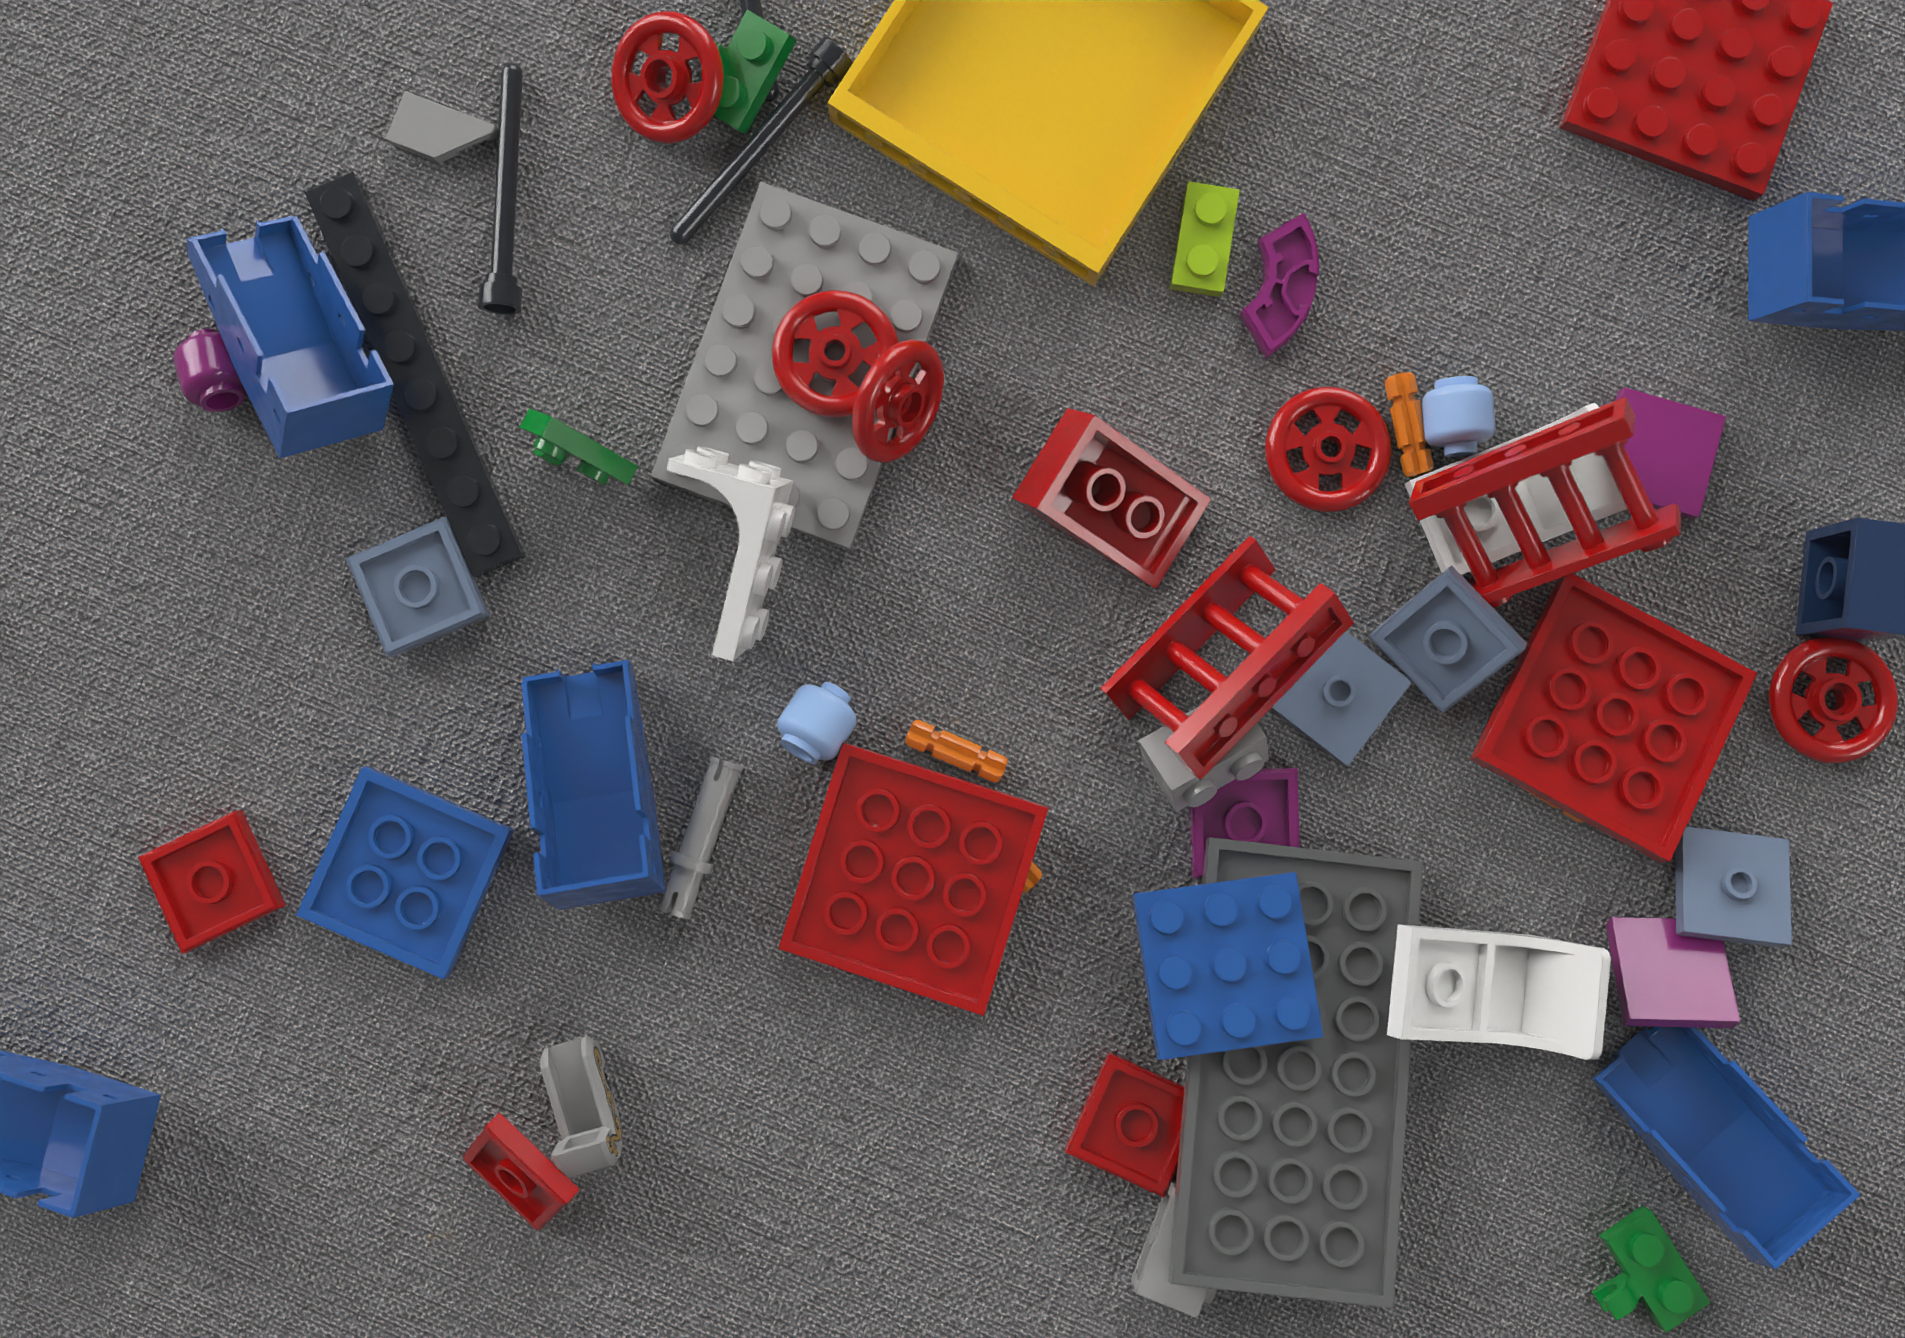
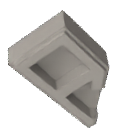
M404 91L385 139L394 147L441 163L457 156L458 151L484 140L489 142L496 139L498 128L492 123Z

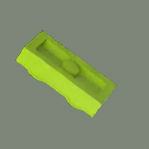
M1187 182L1169 289L1215 297L1222 296L1225 288L1240 189Z

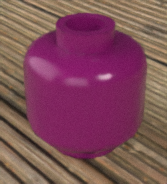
M215 329L197 330L191 333L188 339L181 342L174 351L173 363L180 388L189 402L209 412H224L242 404L248 394L234 369L219 331Z

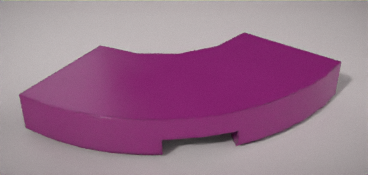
M1305 213L1260 238L1256 244L1263 262L1262 285L1256 298L1240 312L1239 316L1266 359L1281 349L1297 332L1311 309L1315 295L1317 277L1319 276V254L1312 227Z

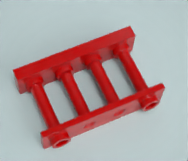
M1627 397L1416 481L1409 500V504L1418 521L1436 515L1437 518H1444L1473 575V578L1467 581L1493 608L1506 603L1514 594L1638 549L1643 552L1657 550L1671 542L1673 537L1680 535L1681 511L1677 503L1654 510L1624 447L1628 439L1634 437L1635 414ZM1593 452L1596 456L1603 457L1632 517L1630 520L1603 530H1599L1569 469L1573 460ZM1540 474L1541 477H1548L1578 538L1546 550L1516 490L1519 481ZM1487 495L1488 498H1495L1525 559L1494 569L1464 510L1467 502Z
M1251 536L1225 559L1205 582L1100 688L1128 720L1143 707L1170 729L1173 734L1165 741V744L1185 768L1200 781L1354 623L1336 593L1322 583H1319L1303 599L1270 577L1276 569L1257 540ZM1254 592L1288 615L1267 638H1264L1233 615ZM1217 630L1250 654L1228 678L1195 653ZM1179 669L1212 693L1190 716H1187L1158 692Z

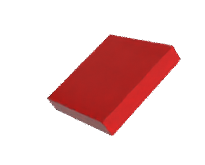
M243 810L231 812L138 856L182 954L191 952L286 907Z
M1108 1051L1066 1144L1065 1152L1164 1198L1178 1168L1185 1086Z
M500 1112L485 1126L462 1156L464 1158L463 1161L536 1231H540L580 1190Z

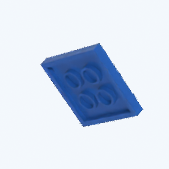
M362 766L296 916L443 980L451 976L515 829L370 766Z
M1296 872L1132 894L1156 1058L1158 1060L1323 1037Z

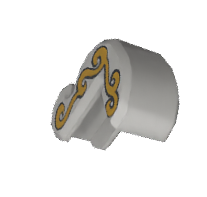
M590 1036L546 1047L540 1058L542 1076L562 1140L557 1143L551 1156L555 1166L568 1178L614 1166L621 1155L623 1145L618 1109L604 1076L605 1060L598 1042Z

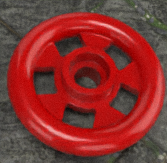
M674 11L652 13L636 21L621 38L612 62V92L623 119L636 133L644 138L658 143L669 144L681 142L695 136L712 119L722 96L724 75L719 50L709 32L693 18ZM669 33L679 36L678 52L662 50L663 34ZM639 51L648 54L649 57L643 63L639 76L632 71L635 59ZM699 58L702 68V81L692 83V71L689 61ZM671 70L672 81L670 86L668 87L666 83L667 73ZM645 92L654 102L658 103V107L651 116L647 115L638 103ZM687 97L692 109L677 120L672 106L679 104Z
M823 291L799 301L781 320L772 344L773 369L783 391L801 408L825 417L853 415L859 387L848 378L858 370L861 362L866 363L871 368L882 353L899 343L888 316L869 299L848 291ZM829 312H838L840 326L827 327L821 331L817 330L814 319L816 316ZM863 323L868 325L876 338V342L865 349L861 347L859 339L852 332V330ZM795 340L811 341L809 346L810 361L808 363L794 362L793 348ZM830 345H842L846 350L843 358L837 361L828 359L825 356V352ZM895 373L891 376V378L888 381L895 377ZM815 374H819L825 379L836 381L831 396L818 393L810 388Z
M910 339L891 346L874 362L863 379L853 408L852 430L858 449L868 459L879 463H887L904 457L919 444L931 427L943 395L944 370L937 351L930 344L921 340ZM916 362H918L921 369L916 378L913 379L909 375ZM895 373V377L888 381L891 378V376ZM875 410H877L879 421L874 425ZM897 428L896 436L887 441L889 429Z
M1313 388L1292 397L1275 414L1266 435V462L1275 484L1289 499L1311 510L1337 512L1359 505L1379 488L1389 468L1391 440L1382 416L1365 398L1343 388ZM1340 410L1352 415L1359 422L1353 434L1345 427L1334 423V419ZM1312 411L1320 421V424L1313 427L1306 435H1303L1295 423L1303 415ZM1329 439L1336 443L1338 453L1335 457H1328L1322 452L1321 443L1323 440ZM1355 446L1370 450L1369 461L1365 471L1350 466L1355 456ZM1301 448L1302 457L1308 469L1294 474L1289 465L1286 452ZM1319 474L1324 476L1340 474L1341 489L1336 491L1319 490Z
M1818 637L1798 645L1778 664L1769 687V710L1778 733L1795 751L1819 762L1845 763L1871 753L1888 736L1897 715L1898 693L1890 669L1875 651L1863 643L1852 639ZM1827 657L1846 659V675L1826 673ZM1800 673L1812 678V681L1806 688L1804 698L1792 692L1794 683ZM1870 681L1874 693V704L1861 706L1862 694L1857 684ZM1829 690L1836 697V704L1832 709H1829L1825 703V694ZM1806 711L1813 720L1821 724V728L1813 736L1804 730L1798 722ZM1854 718L1861 732L1855 737L1844 741L1837 730V726L1844 725Z

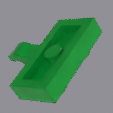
M747 10L727 48L715 41L722 60L724 80L722 96L714 116L746 135L797 40L790 34Z
M528 409L519 428L537 437L533 444V453L537 457L554 466L561 464L568 457H573L580 461L577 472L604 486L609 478L629 485L639 467L559 420L533 409Z
M1641 1206L1599 1234V1237L1622 1272L1597 1286L1591 1293L1602 1311L1605 1313L1610 1311L1615 1320H1619L1632 1312L1640 1299L1656 1326L1668 1333L1710 1304L1709 1299L1650 1209Z

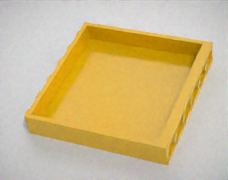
M894 0L827 102L830 121L1094 287L1260 29L1269 7L1261 3V0Z

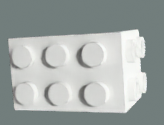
M1592 403L1527 434L1412 479L1405 483L1408 494L1411 497L1416 481L1599 407L1597 404ZM1593 452L1573 460L1569 469L1595 521L1627 509L1602 456H1596ZM1540 474L1519 481L1516 490L1542 542L1573 530L1548 477H1541ZM1487 495L1467 502L1464 510L1491 563L1521 551L1495 498H1488ZM1436 515L1420 520L1441 573L1451 565L1461 575L1470 572L1444 518H1437Z
M698 446L697 450L686 449L684 455L669 458L666 470L712 485L729 501L737 517L739 544L712 656L734 661L744 651L752 649L756 640L761 641L766 631L770 611L762 608L768 588L774 590L779 579L782 558L775 557L778 542L781 537H788L794 519L795 506L788 505L793 481L781 478V468L758 461H750L749 465L739 464L737 466L727 463L729 454Z
M1398 924L1387 1035L1406 1040L1507 1044L1557 1052L1585 1060H1596L1601 1056L1611 962L1610 954L1606 949L1529 934Z

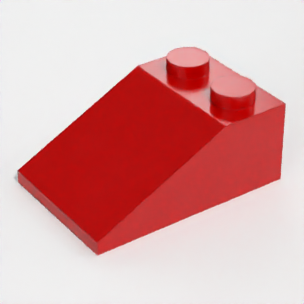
M1070 408L1066 409L1011 498L1051 526L1155 589L1211 501V498L1096 415Z

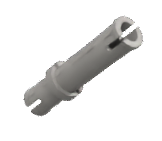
M713 756L709 759L710 764L679 852L673 851L670 862L674 863L666 886V892H664L661 903H659L657 908L665 913L672 912L671 915L689 920L691 919V912L704 875L711 874L714 864L709 861L740 772L743 770V766Z

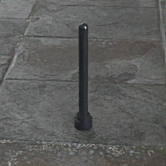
M823 37L810 51L811 60L806 64L808 68L807 73L671 228L670 237L674 243L678 245L686 244L824 85L830 87L835 81L837 83L842 81L853 62L836 43L827 37Z
M514 63L506 64L501 71L491 273L486 274L485 282L479 285L478 296L479 309L489 313L507 315L520 313L522 308V288L517 286L518 279L512 275L523 79L521 68Z

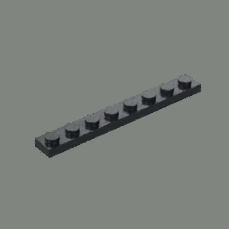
M350 172L305 192L372 348L377 351L394 384L393 396L472 575L475 577L483 576L525 557L522 545L360 178L354 172Z

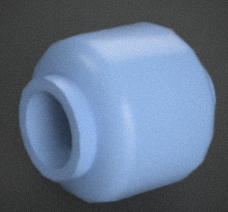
M1458 376L1437 380L1434 382V389L1427 392L1422 398L1425 440L1434 447L1444 448L1445 457H1463L1477 454V444L1487 442L1494 436L1496 428L1493 393L1488 387L1478 384L1477 377Z
M824 682L821 687L808 684L802 685L796 690L778 718L777 727L783 736L780 740L781 745L795 757L814 765L817 764L818 760L828 761L835 758L840 752L842 743H846L857 724L856 714L848 705L851 697L843 689L830 682Z

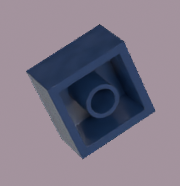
M1854 518L1806 531L1795 635L1814 638L1837 637L1856 640L1860 643L1905 637V523Z

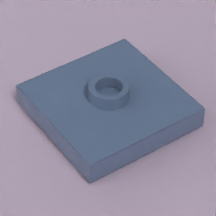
M442 517L346 558L387 657L393 658L490 616L447 517Z
M1452 565L1374 629L1369 636L1442 713H1445L1518 656L1527 646V643Z
M1346 631L1277 701L1271 710L1340 764L1348 766L1411 685L1412 681Z
M1686 827L1675 850L1676 935L1785 948L1792 945L1789 839Z

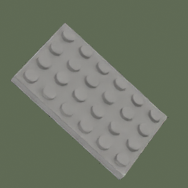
M760 181L651 477L654 480L732 508L725 496L712 485L666 470L668 459L684 455L686 449L697 450V447L700 446L729 454L727 463L737 466L739 464L749 465L750 461H758L781 468L780 477L793 481L788 505L795 506L791 529L851 551L883 463L868 459L858 449L852 430L853 415L846 417L816 415L801 408L786 395L779 385L773 369L772 344L774 335L783 317L799 301L819 292L840 290L861 295L882 309L893 324L899 342L916 339L927 343L956 266L958 252ZM838 312L824 313L814 318L818 331L831 326H840L841 324ZM863 323L852 330L859 339L862 348L865 349L876 342V338L867 324ZM795 340L793 348L794 362L808 363L810 361L809 346L811 341ZM832 344L827 348L825 356L832 361H837L843 358L846 350L840 344ZM861 362L858 370L848 379L860 388L870 367L866 363ZM916 362L909 375L913 379L919 366L918 362ZM815 374L810 388L818 393L831 396L836 381L828 380L819 374ZM875 410L874 425L879 421L877 410ZM896 428L889 429L887 441L892 439Z

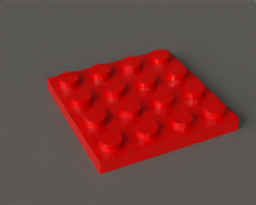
M1606 0L1559 128L1755 201L1763 196L1834 2L1829 0Z
M1572 573L1558 578L1527 641V646L1522 652L1470 760L1660 863L1670 862L1757 673Z
M842 743L778 949L984 1016L1049 807L862 747Z

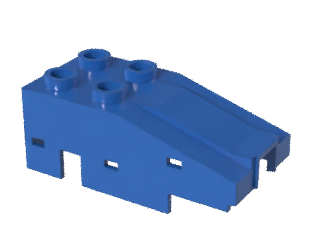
M1806 192L1749 216L1748 321L1836 330L1905 331V203L1864 198L1840 208L1831 206L1843 202L1844 196Z
M290 216L261 223L256 221L255 238L227 244V233L224 229L187 238V254L234 369L279 458L383 430L394 384L377 351H370L369 360L364 354L361 347L365 328L325 252H320L319 256L317 255L298 217Z
M629 660L600 665L592 663L593 672L566 677L559 669H556V672L523 677V682H521L526 733L521 734L530 828L539 835L541 854L539 852L533 853L537 896L558 910L666 892L654 789L634 668Z
M1651 1026L1640 1030L1613 1054L1614 1057L1603 1069L1591 1078L1670 1174L1751 1263L1777 1269L1860 1196L1858 1191L1827 1159H1817L1803 1144L1808 1138L1734 1060L1728 1061L1698 1028Z
M0 1050V1193L16 1199L37 1193L52 1196L39 1200L37 1206L72 1218L134 1202L161 1094L76 1067Z

